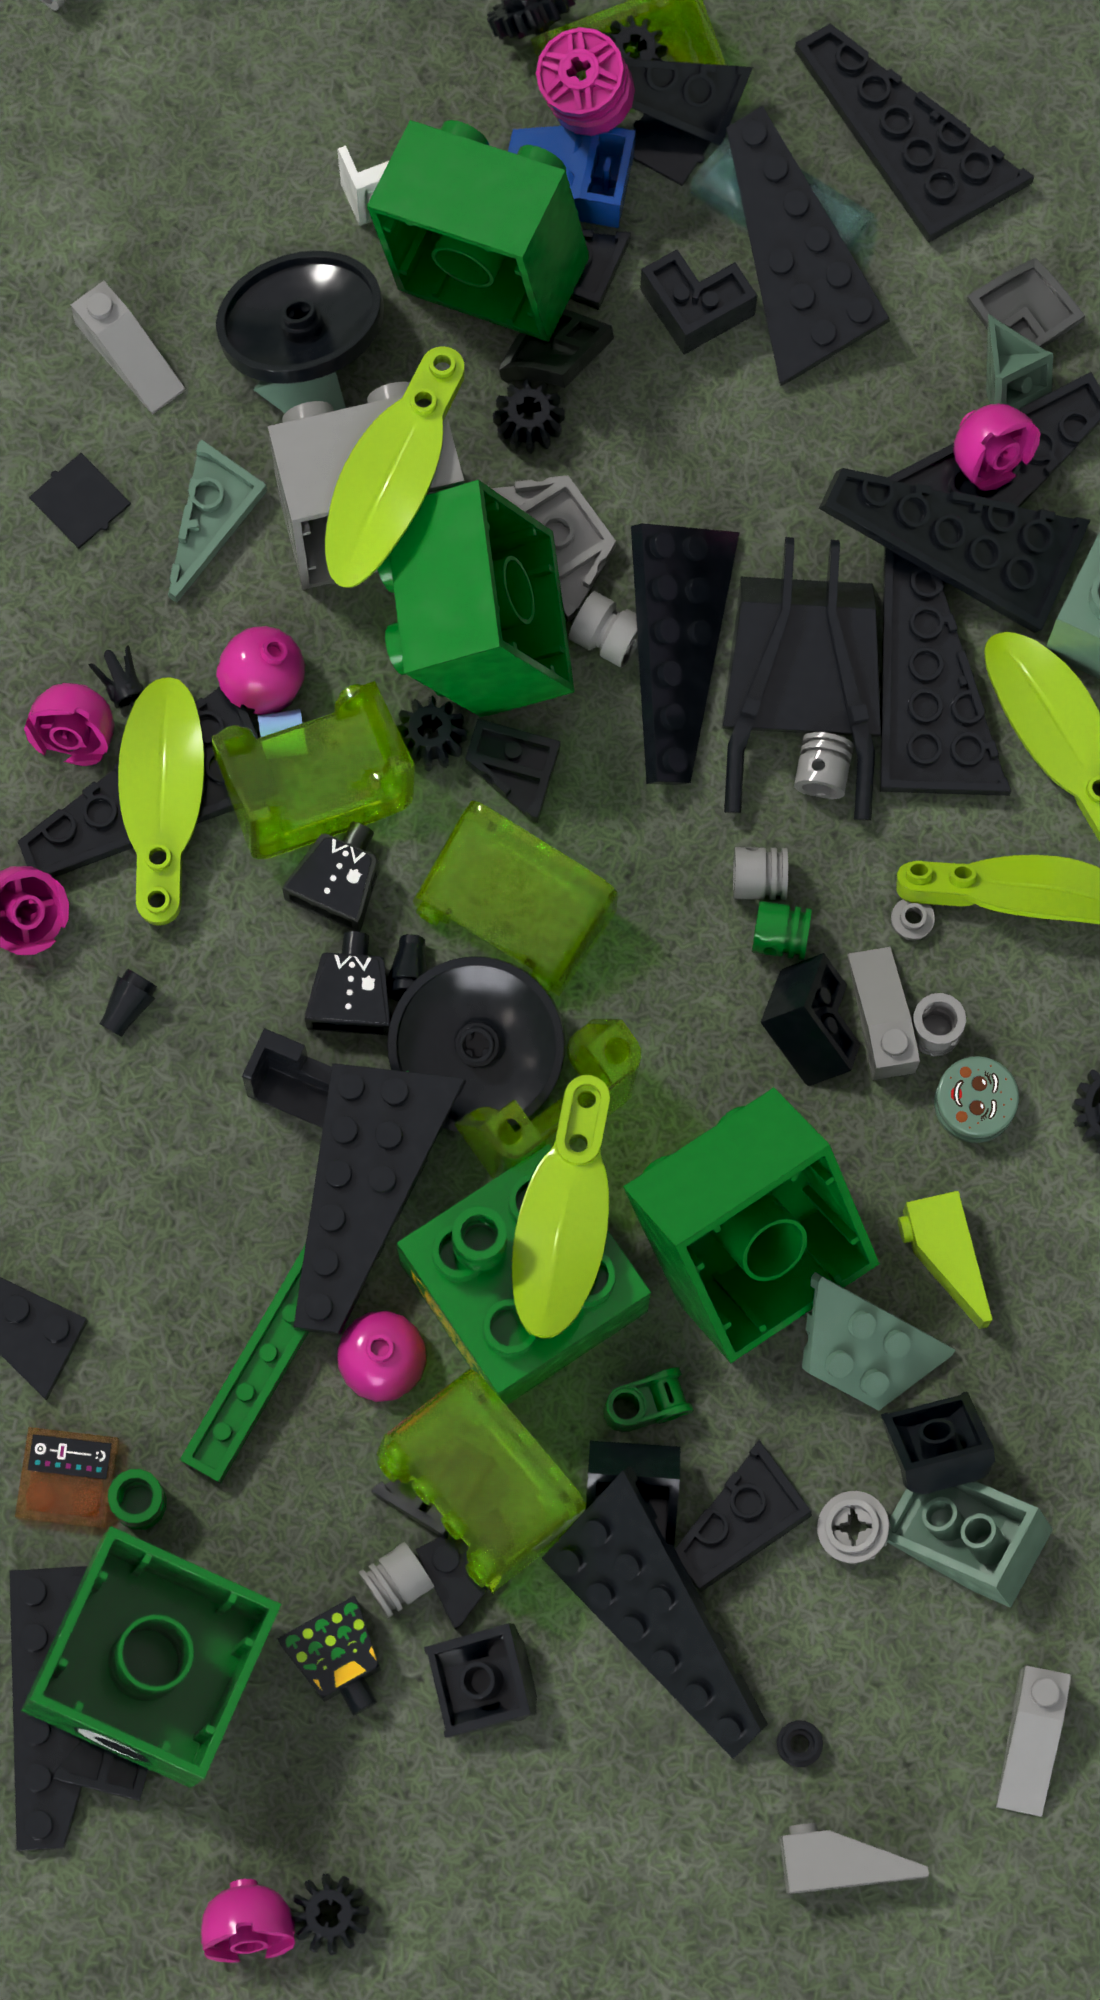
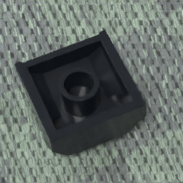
M968 1391L958 1396L889 1414H881L882 1423L901 1469L903 1485L911 1492L930 1494L935 1491L978 1481L990 1472L992 1464L995 1463L994 1447Z
M503 1624L424 1647L425 1654L429 1658L444 1721L445 1738L510 1721H521L528 1716L536 1714L537 1693L526 1647L515 1624Z

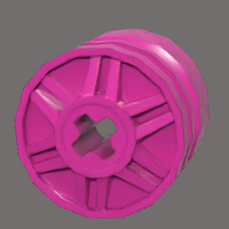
M578 27L561 32L547 43L538 59L536 77L539 91L559 123L575 134L588 136L609 132L620 124L632 108L635 88L632 74L613 40L597 29ZM585 70L587 78L579 81L577 73Z

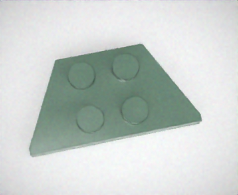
M816 1272L813 1273L810 1286L815 1289L812 1313H807L806 1331L808 1341L804 1346L802 1369L879 1411L954 1354L955 1349L822 1275Z

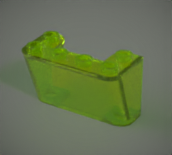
M592 1019L571 1036L567 1045V1055L580 1076L592 1075L598 1077L608 1087L610 1093L608 1117L623 1106L632 1096L641 1062V1048L622 1019ZM585 1094L579 1097L578 1103L583 1108H590L595 1104V1099L591 1095ZM564 1096L531 1121L517 1101L512 1100L499 1111L491 1107H478L470 1111L454 1125L490 1176L495 1179L547 1144L553 1147ZM506 1119L516 1120L520 1124L521 1129L515 1132ZM579 1138L573 1139V1140L570 1142L569 1145H572V1144H573L574 1142H576Z

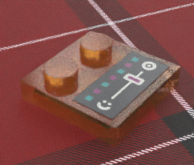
M28 1427L15 1518L107 1529L110 1509L108 1490L114 1480L119 1438Z

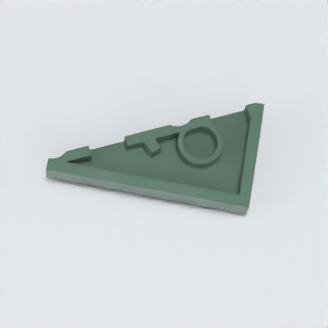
M202 439L197 444V458L193 477L190 478L187 505L184 507L176 559L170 574L168 597L178 603L267 492V484Z

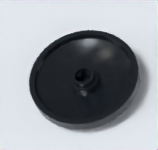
M330 251L297 252L270 260L251 270L236 282L228 291L219 307L216 318V331L225 357L241 373L253 379L269 383H300L334 373L358 358L371 345L379 333L384 319V302L375 276L358 260Z
M487 956L461 957L429 969L417 978L404 992L394 1010L389 1026L388 1058L391 1070L465 1078L466 1084L460 1096L457 1097L444 1128L466 1134L492 1133L510 1128L522 1122L541 1107L550 1096L559 1080L564 1065L566 1049L565 1030L560 1012L546 988L529 972L513 963Z

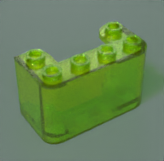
M472 1369L465 1371L383 1435L376 1454L379 1457L377 1463L381 1471L390 1481L395 1482L399 1480L407 1484L413 1479L412 1487L417 1496L427 1505L433 1503L443 1515L441 1521L448 1533L456 1540L462 1538L469 1546L466 1553L469 1563L465 1565V1569L478 1586L483 1587L486 1585L492 1594L553 1546L586 1509L581 1494L499 1396H497L488 1383Z

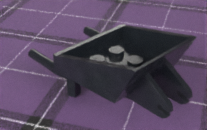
M785 537L782 579L741 576L722 719V729H734L727 747L725 813H741L744 754L751 730L792 733L826 732L853 737L857 754L854 820L871 821L875 750L871 737H879L881 735L876 607L873 584L838 582L839 540L830 541L827 581L793 579L794 537Z

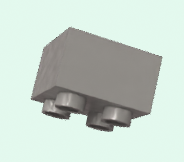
M394 382L383 385L369 394L367 397L368 403L334 411L330 403L323 401L302 403L289 409L283 415V423L268 426L279 499L302 590L335 583L327 567L325 535L330 504L336 483L344 464L360 437L381 413L403 397L410 382ZM421 399L416 403L417 406L423 408L431 404L427 399ZM447 415L443 420L441 455L427 495L464 484Z

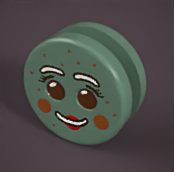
M980 1056L967 1057L952 1064L942 1075L934 1097L935 1113L942 1127L953 1137L969 1143H983L1000 1136L1011 1124L1019 1104L1018 1086L1010 1071L1001 1063Z

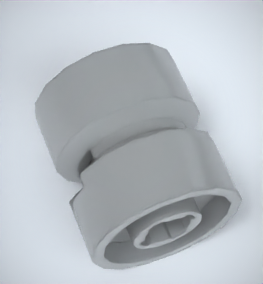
M593 591L579 610L570 629L568 639L589 651L598 647L600 657L623 668L638 645L636 613L629 609L618 612L616 602Z

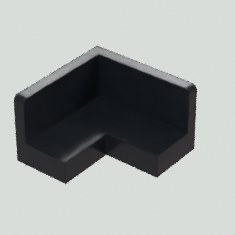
M677 249L641 269L640 290L684 355L755 315L757 294L735 262L700 282Z
M825 953L798 962L780 971L760 1022L807 1086L850 1072L861 1045L838 1013L847 984Z
M264 1028L242 1075L247 1096L323 1128L332 1067L308 1057L305 1045Z

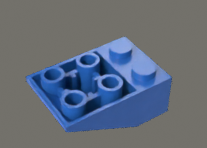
M563 126L512 130L508 152L517 154L521 146L534 145L548 150L564 163L581 222L619 228L635 152V130L614 127L609 132L594 136L575 134Z

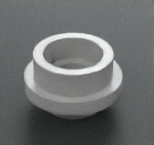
M902 899L895 905L891 914V925L894 931L906 940L915 941L923 939L931 932L935 923V914L930 904L911 903ZM910 911L917 912L921 916V921L917 924L908 922L905 917L906 913Z

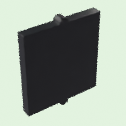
M645 114L640 120L634 121L633 126L636 135L633 159L683 186L697 163L700 164L704 161L703 154L711 142Z
M82 453L76 456L59 472L53 471L51 478L29 496V499L78 549L100 530H108L109 523L131 505L119 490Z

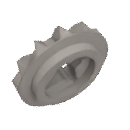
M861 1491L843 1492L830 1499L823 1507L817 1523L818 1538L825 1551L837 1561L854 1565L874 1559L876 1554L887 1545V1537L891 1528L884 1506L872 1495ZM853 1510H855V1514L861 1524L872 1527L858 1533L855 1546L847 1532L836 1530L851 1524Z

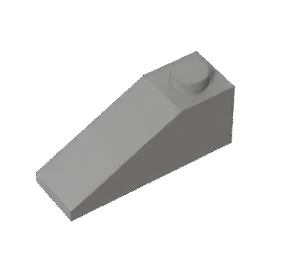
M105 281L99 283L71 304L75 325L152 415L186 391L131 311Z
M891 947L847 954L872 1080L916 1073L920 1058L911 1015Z
M1027 1665L1019 1670L996 1808L1042 1817L1064 1722L1071 1681L1070 1674Z
M817 1823L789 1826L790 1835L780 1837L787 1895L929 1877L928 1866L830 1830L818 1831Z

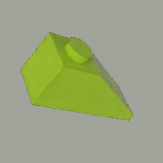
M959 1191L906 1202L903 1209L904 1216L898 1217V1227L903 1243L911 1242L915 1256L979 1329L987 1328L993 1319Z

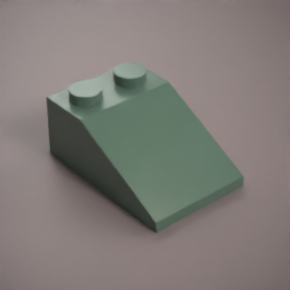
M975 1481L930 1494L914 1493L906 1488L889 1519L891 1528L889 1529L887 1543L971 1591L1011 1608L1053 1528L1038 1507Z

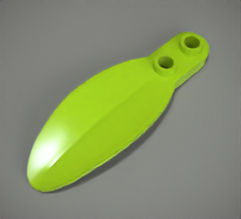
M435 347L423 356L403 397L381 413L367 428L350 453L339 475L328 514L325 555L329 574L334 582L341 587L352 588L361 584L382 565L410 526L427 495L441 455L443 420L465 378L464 360L456 350L450 347ZM441 362H445L450 365V367L444 371H440L435 368V366ZM421 399H427L431 402L428 407L424 408L416 405Z
M1002 632L993 635L985 645V665L997 698L1011 726L1026 750L1045 774L1059 787L1074 796L1078 807L1100 842V796L1096 795L1092 789L1093 784H1100V712L1084 684L1069 666L1041 643L1027 636L1012 632Z
M171 677L153 681L138 696L123 732L118 765V788L122 818L128 838L137 854L136 907L146 922L156 926L171 923L180 913L182 902V854L191 840L198 821L204 787V743L196 703L185 684ZM157 851H163L166 853V860L162 864H153L151 862L152 855ZM162 894L165 896L164 904L158 908L152 907L150 905L152 896Z
M1013 855L984 859L970 864L912 861L902 865L897 872L896 891L902 899L911 903L960 907L976 904L989 910L1012 915L1100 924V868L1080 860L1048 855Z
M592 1075L578 1076L566 1087L555 1143L543 1157L531 1178L516 1225L512 1253L514 1303L524 1328L530 1334L539 1338L555 1337L575 1320L593 1287L603 1257L609 1218V1186L606 1169L601 1157V1145L608 1114L610 1093L606 1084L598 1077ZM585 1094L591 1095L595 1099V1104L590 1108H583L578 1103L579 1097ZM575 1138H581L586 1142L587 1147L582 1152H575L570 1148V1142Z

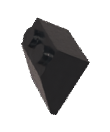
M590 1441L585 1511L625 1468L631 1465L638 1479L635 1481V1484L646 1504L650 1502L658 1518L655 1519V1522L666 1543L674 1546L680 1484L681 1447Z

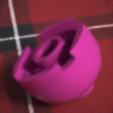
M1001 403L983 406L978 410L969 412L962 419L954 441L953 452L955 460L965 477L983 491L997 489L1017 476L1012 470L1021 460L1026 465L1031 461L1039 446L1041 433L1032 420L1017 408Z
M268 626L252 627L243 630L229 641L220 656L216 676L222 692L231 703L239 708L243 704L248 708L255 709L253 714L264 715L280 712L291 704L303 684L305 662L300 647L285 632Z
M62 683L51 686L36 698L30 709L24 731L27 740L42 755L45 756L47 749L71 754L73 756L64 762L89 766L100 762L103 754L107 753L113 736L114 720L109 704L100 694L82 684Z
M11 866L0 871V947L17 955H35L50 948L56 942L54 938L59 934L61 927L65 929L69 920V901L64 887L50 874L32 866Z
M389 1311L369 1312L355 1319L343 1332L337 1348L338 1369L346 1385L358 1396L375 1402L394 1401L410 1392L421 1380L427 1363L425 1342L418 1328L404 1316Z
M239 1879L231 1882L229 1889L221 1891L208 1903L203 1914L201 1944L204 1955L208 1959L227 1963L240 1962L237 1953H254L267 1948L265 1958H273L285 1954L294 1948L295 1926L290 1907L279 1893L269 1887L258 1885L257 1880Z

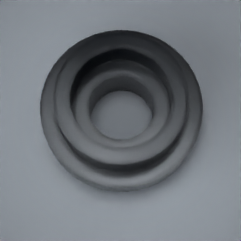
M803 1720L792 1721L786 1724L779 1732L776 1742L777 1751L781 1759L788 1765L797 1768L807 1767L813 1764L821 1755L823 1739L819 1730L813 1724ZM801 1735L807 1739L808 1749L805 1752L797 1753L792 1749L791 1740L794 1736Z

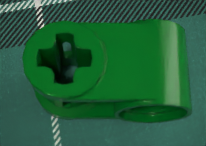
M675 1367L662 1370L641 1380L613 1389L607 1398L603 1410L604 1419L608 1426L618 1432H630L655 1423H665L692 1413L694 1411L691 1403L686 1402L678 1379L682 1375L680 1368ZM620 1399L630 1400L637 1409V1415L631 1419L618 1417L613 1410L614 1402Z

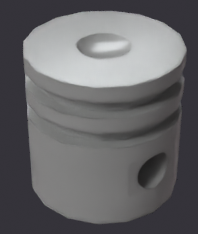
M811 732L803 736V745L801 747L794 788L803 794L826 799H840L844 797L854 744L847 738L832 733Z
M735 847L733 858V899H764L765 895H769L770 900H775L776 895H780V900H786L788 888V849L781 848V852H777V848H770V852H766L765 847Z
M933 993L924 997L916 1005L912 1016V1023L918 1050L930 1056H942L951 1052L959 1043L966 1024V1013L961 1003L953 996L944 993Z
M405 1542L379 1558L378 1562L380 1564L377 1566L374 1563L368 1566L370 1571L367 1573L364 1569L359 1572L365 1585L388 1618L393 1616L392 1610L401 1611L403 1609L401 1604L404 1602L409 1605L418 1597L434 1588L426 1571Z

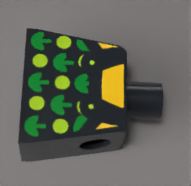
M355 1596L277 1638L283 1650L324 1702L341 1693L353 1716L377 1703L365 1679L381 1671Z

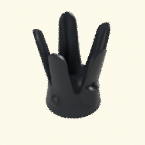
M129 645L125 648V672L113 651L106 650L104 652V658L113 681L95 664H88L105 685L110 700L114 702L115 708L118 709L129 704L133 708L134 702L144 690L143 685L137 680Z

